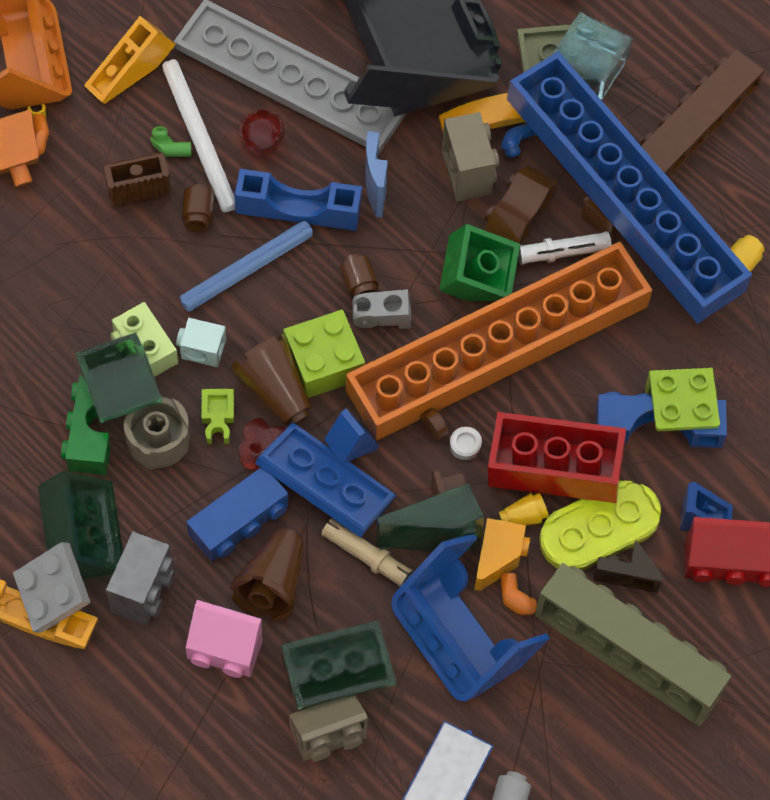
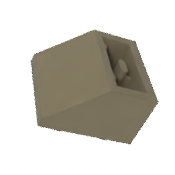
M353 692L289 715V725L303 761L325 759L331 755V751L341 747L344 750L353 749L363 743L362 740L367 738L368 717Z

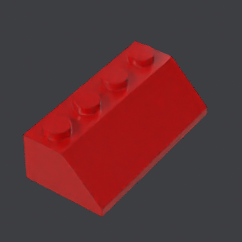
M694 517L685 540L684 577L693 578L696 582L726 580V583L732 585L755 582L760 586L770 587V522Z

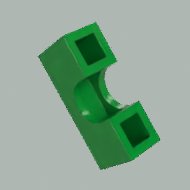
M80 371L79 382H73L71 400L75 401L74 411H68L66 429L70 430L69 440H63L61 459L66 460L68 471L107 475L111 451L109 433L96 432L89 428V425L94 419L101 416L116 417L121 390L118 375Z

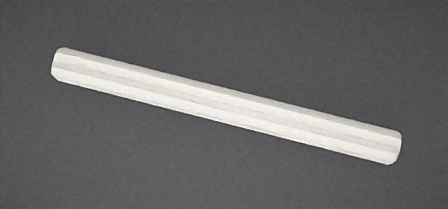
M175 59L165 61L162 65L163 72L219 206L223 212L235 210V196L178 61Z

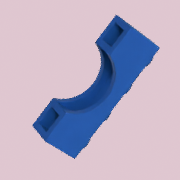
M240 169L235 191V211L237 214L298 223L306 221L312 225L357 231L362 204V186L331 182L322 189L300 190L280 183L271 173Z
M607 392L598 395L595 407V424L626 428L625 443L628 442L631 434L638 427L646 423L655 422L651 394L641 393L636 396L622 395L619 392ZM717 400L720 419L718 428L680 430L686 437L690 447L722 448L727 436L726 400Z

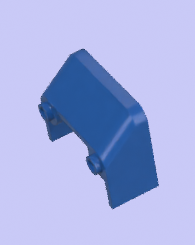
M474 534L441 542L394 593L391 602L395 616L451 695L459 701H467L477 697L519 670L550 639L547 633L521 642L507 638L494 645L459 596L468 583L467 571L459 558L477 540Z

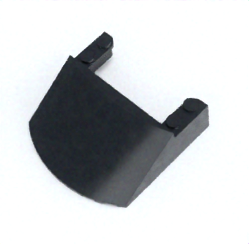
M344 0L372 65L366 66L357 82H350L346 86L344 95L348 104L390 107L396 117L493 88L497 84L499 79L498 70L502 66V59L498 58L497 54L500 43L494 25L480 0Z

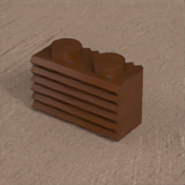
M164 152L103 165L110 202L114 207L117 204H128L129 201L132 203L135 200L139 202L141 199L146 200L147 197L151 199L153 196L157 198L159 195L164 196V194L169 195L171 193L169 171Z

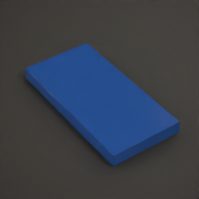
M293 422L259 455L256 461L258 466L360 538L386 511L397 496L352 463L346 462L342 464L329 447Z

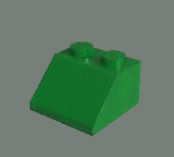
M469 224L463 225L449 235L439 291L465 301H498L512 294L520 244Z

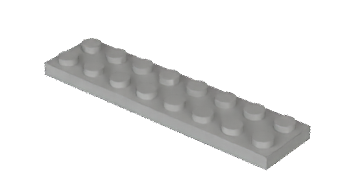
M204 0L173 41L176 44L174 48L365 147L367 131L380 132L379 154L406 115L402 114L395 117L390 107L348 104L344 90L348 83L357 82L359 77L208 0Z

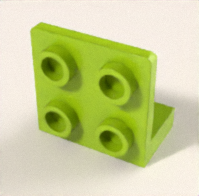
M713 368L649 371L645 392L651 394L655 429L657 431L716 429L719 427L720 419Z

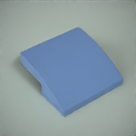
M367 131L366 191L375 216L382 218L386 196L388 161L378 159L380 132Z

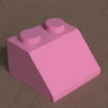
M197 600L186 643L187 659H191V663L202 668H209L210 665L221 668L225 674L232 677L240 678L242 675L251 677L263 642L261 619Z

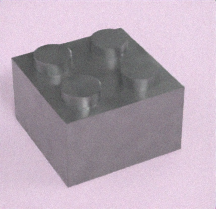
M132 531L106 589L111 613L148 626L151 617L156 618L163 603V599L160 597L164 588L169 589L176 574V570H173L174 558H171L170 545Z

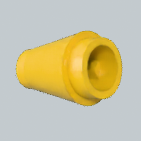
M530 493L498 512L501 521L526 526L543 523L542 519L549 517L540 493L535 495Z

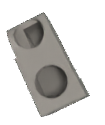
M408 289L363 293L356 295L352 300L353 324L357 327L373 328L378 325H398L399 329L412 328L411 301Z

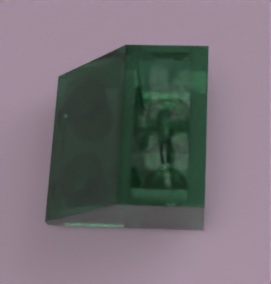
M136 332L75 353L82 381L100 423L162 402L146 352Z

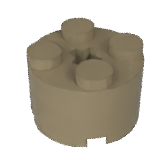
M150 394L139 398L130 406L124 420L126 444L131 456L142 464L144 468L153 470L169 467L177 463L188 453L190 445L189 420L185 408L179 401L173 398L162 397L161 394Z

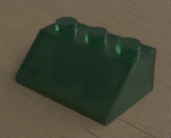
M62 471L40 484L38 492L47 551L61 542L70 543L82 580L113 575L122 556L123 548L112 481Z
M379 620L281 644V658L297 709L396 685V679Z

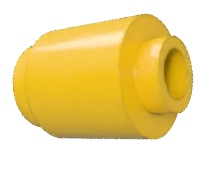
M751 235L739 238L730 248L750 272L763 258L762 254L765 251L763 244Z

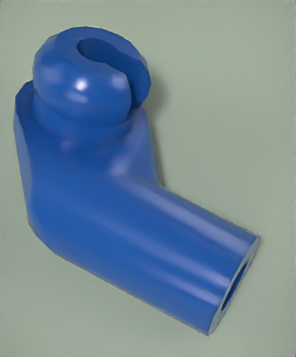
M527 123L513 127L505 133L501 142V148L504 149L506 157L512 158L520 155L521 149L518 144H520L521 140L536 135Z

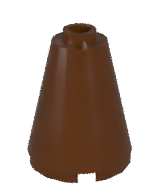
M280 334L278 340L273 336L245 353L247 360L241 365L238 360L231 365L230 368L233 374L284 424L293 422L297 425L309 417L307 411L311 408V404L290 346L283 334Z
M284 528L274 531L233 580L230 586V590H233L232 599L243 611L257 618H260L261 614L271 616L270 621L275 622L285 620L291 615L294 608L304 547L302 538L295 530Z

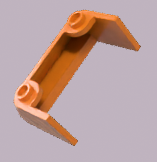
M0 0V37L7 66L0 73V106L14 110L28 106L60 102L71 95L72 86L57 11L50 0Z

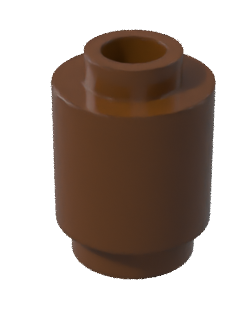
M193 184L183 192L182 221L185 228L190 231H205L213 221L214 192L204 184Z
M352 254L346 257L340 266V270L349 295L355 297L363 293L378 292L377 287L379 283L369 257L361 256V254Z

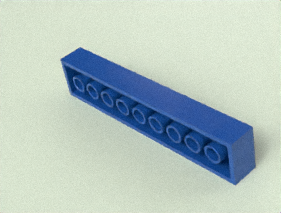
M559 51L510 81L507 101L697 324L746 292L752 273Z

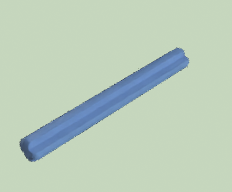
M301 221L179 297L182 307L187 312L192 311L309 239L313 235L311 226L306 221Z

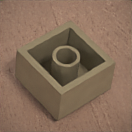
M480 112L444 119L441 151L457 202L492 195L493 183L497 182L495 167H499V157L497 150L491 149L489 143L491 141L490 127L488 123H483Z

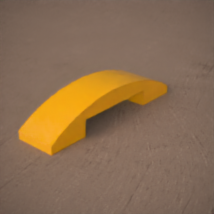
M508 93L478 99L439 115L442 132L444 119L477 112L481 113L483 123H488L490 129L523 123L525 121L507 101Z
M0 580L1 622L56 643L80 649L86 648L97 624V617L78 610L42 633L33 632L20 592L8 587L5 581Z

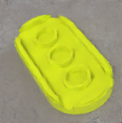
M620 481L617 503L580 499L552 513L546 519L540 533L539 543L542 554L556 568H559L564 563L569 567L575 566L582 571L596 565L599 557L614 556L633 547L635 540L641 543L648 539L656 531L660 521V502L649 487L643 484L638 485L633 483V481Z

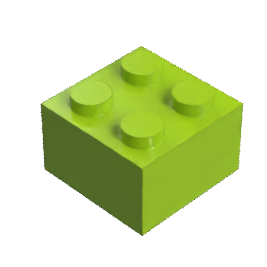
M343 309L283 329V335L290 346L308 398L345 386L346 374L365 365V360Z

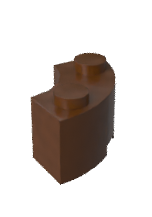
M528 165L518 172L514 171L508 180L507 187L509 189L496 205L492 204L484 218L487 221L484 230L521 244L532 230L528 226L537 214H543L559 182Z

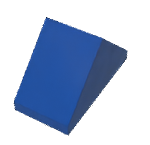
M347 409L340 413L324 439L342 464L371 453L380 447L363 424Z
M690 482L682 502L680 530L689 531L694 517L732 520L733 505L696 482Z

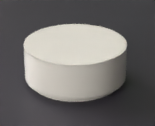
M460 427L452 433L450 450L456 458L471 460L481 451L482 438L475 429Z

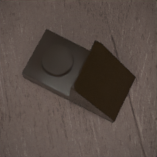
M635 540L631 551L630 563L624 562L622 558L617 556L599 557L593 580L658 593L663 575L639 542Z

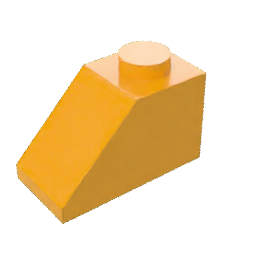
M487 518L474 590L481 591L499 580L502 574L510 573L519 566L520 556L527 557L530 538L524 537L526 525Z

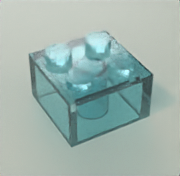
M579 12L553 54L559 51L602 100L628 60L633 38Z

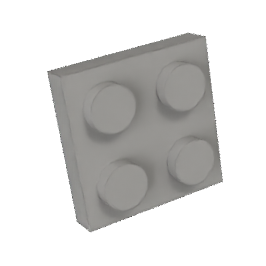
M59 543L13 572L33 632L42 633L91 603L70 543Z

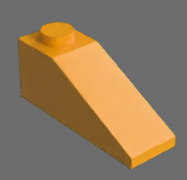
M139 16L84 86L102 103L106 104L155 70L176 44L160 29Z

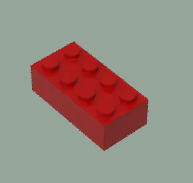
M498 412L488 463V486L617 503L625 450L626 428Z

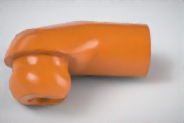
M515 573L502 574L500 578L504 605L522 616L534 614L537 608V601L518 590L517 575Z

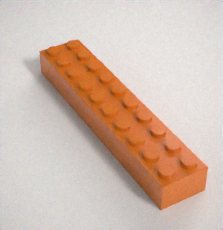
M619 241L347 373L345 391L375 441H378L420 420L421 414L430 408L439 411L647 308L653 290Z

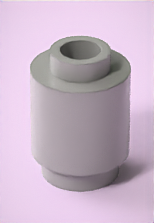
M508 771L506 775H500L492 800H528L531 785L526 782L527 777L513 771Z

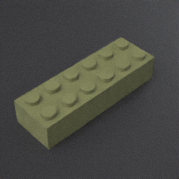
M562 563L540 592L535 612L537 618L698 727L702 726L722 697L732 676L727 673V669L721 663L715 660L709 661L699 654L698 649L687 641H679L670 635V631L664 625L658 622L652 623L642 616V612L636 606L630 603H622L615 598L614 593L609 588L603 585L597 586L587 579L582 570L575 566L569 567Z

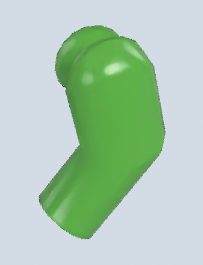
M159 126L152 130L151 143L159 152H164L165 157H191V142H174L167 136L168 130L165 127Z

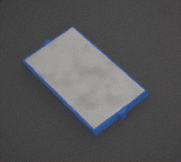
M444 721L402 800H466L494 745L472 735L471 730L464 731Z

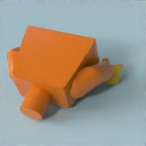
M41 104V111L39 112L32 111L31 106H28L26 111L0 119V175L10 172L15 187H21L33 182L28 166L38 163V156L45 152L49 136L45 104Z

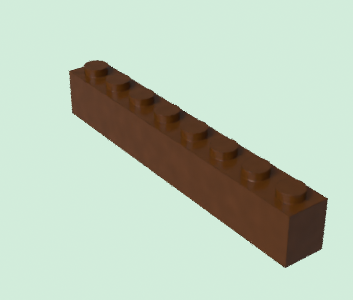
M737 49L729 57H722L717 63L715 71L710 76L705 75L699 81L696 87L697 90L692 95L686 94L679 102L678 109L673 114L667 113L654 133L649 132L640 143L641 147L667 177L670 178L760 86L764 69ZM586 195L582 202L584 208L581 219L600 233L609 232L610 238H612L618 230L592 199Z

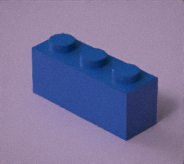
M259 468L186 521L188 535L211 562L218 557L224 558L235 549L236 544L242 539L252 538L261 530V525L270 519H278L286 512L288 493L273 475L263 468Z

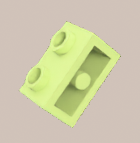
M145 302L112 319L114 332L110 335L114 344L119 350L124 348L128 354L126 359L134 374L140 372L145 382L178 364L176 348Z

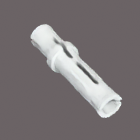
M606 231L554 241L551 238H547L541 243L520 245L518 261L520 265L545 260L547 263H552L558 258L599 252L611 246L610 234Z

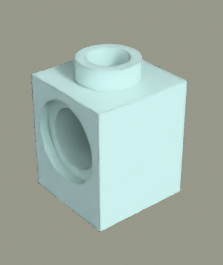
M188 318L186 327L180 328L176 341V346L180 347L181 359L218 367L226 342L225 326Z

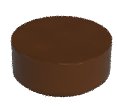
M430 408L421 414L420 418L424 428L435 441H439L448 435V427L442 416L435 409Z

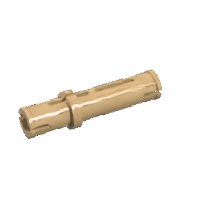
M333 518L329 520V523L322 530L321 536L371 567L370 571L373 573H380L399 585V587L413 574L411 568L406 567L391 557L389 551L386 549L380 550Z

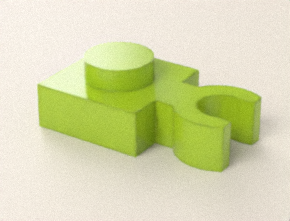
M202 389V424L210 423L205 431L207 444H212V435L216 432L223 434L224 444H228L230 441V430L225 423H234V389Z

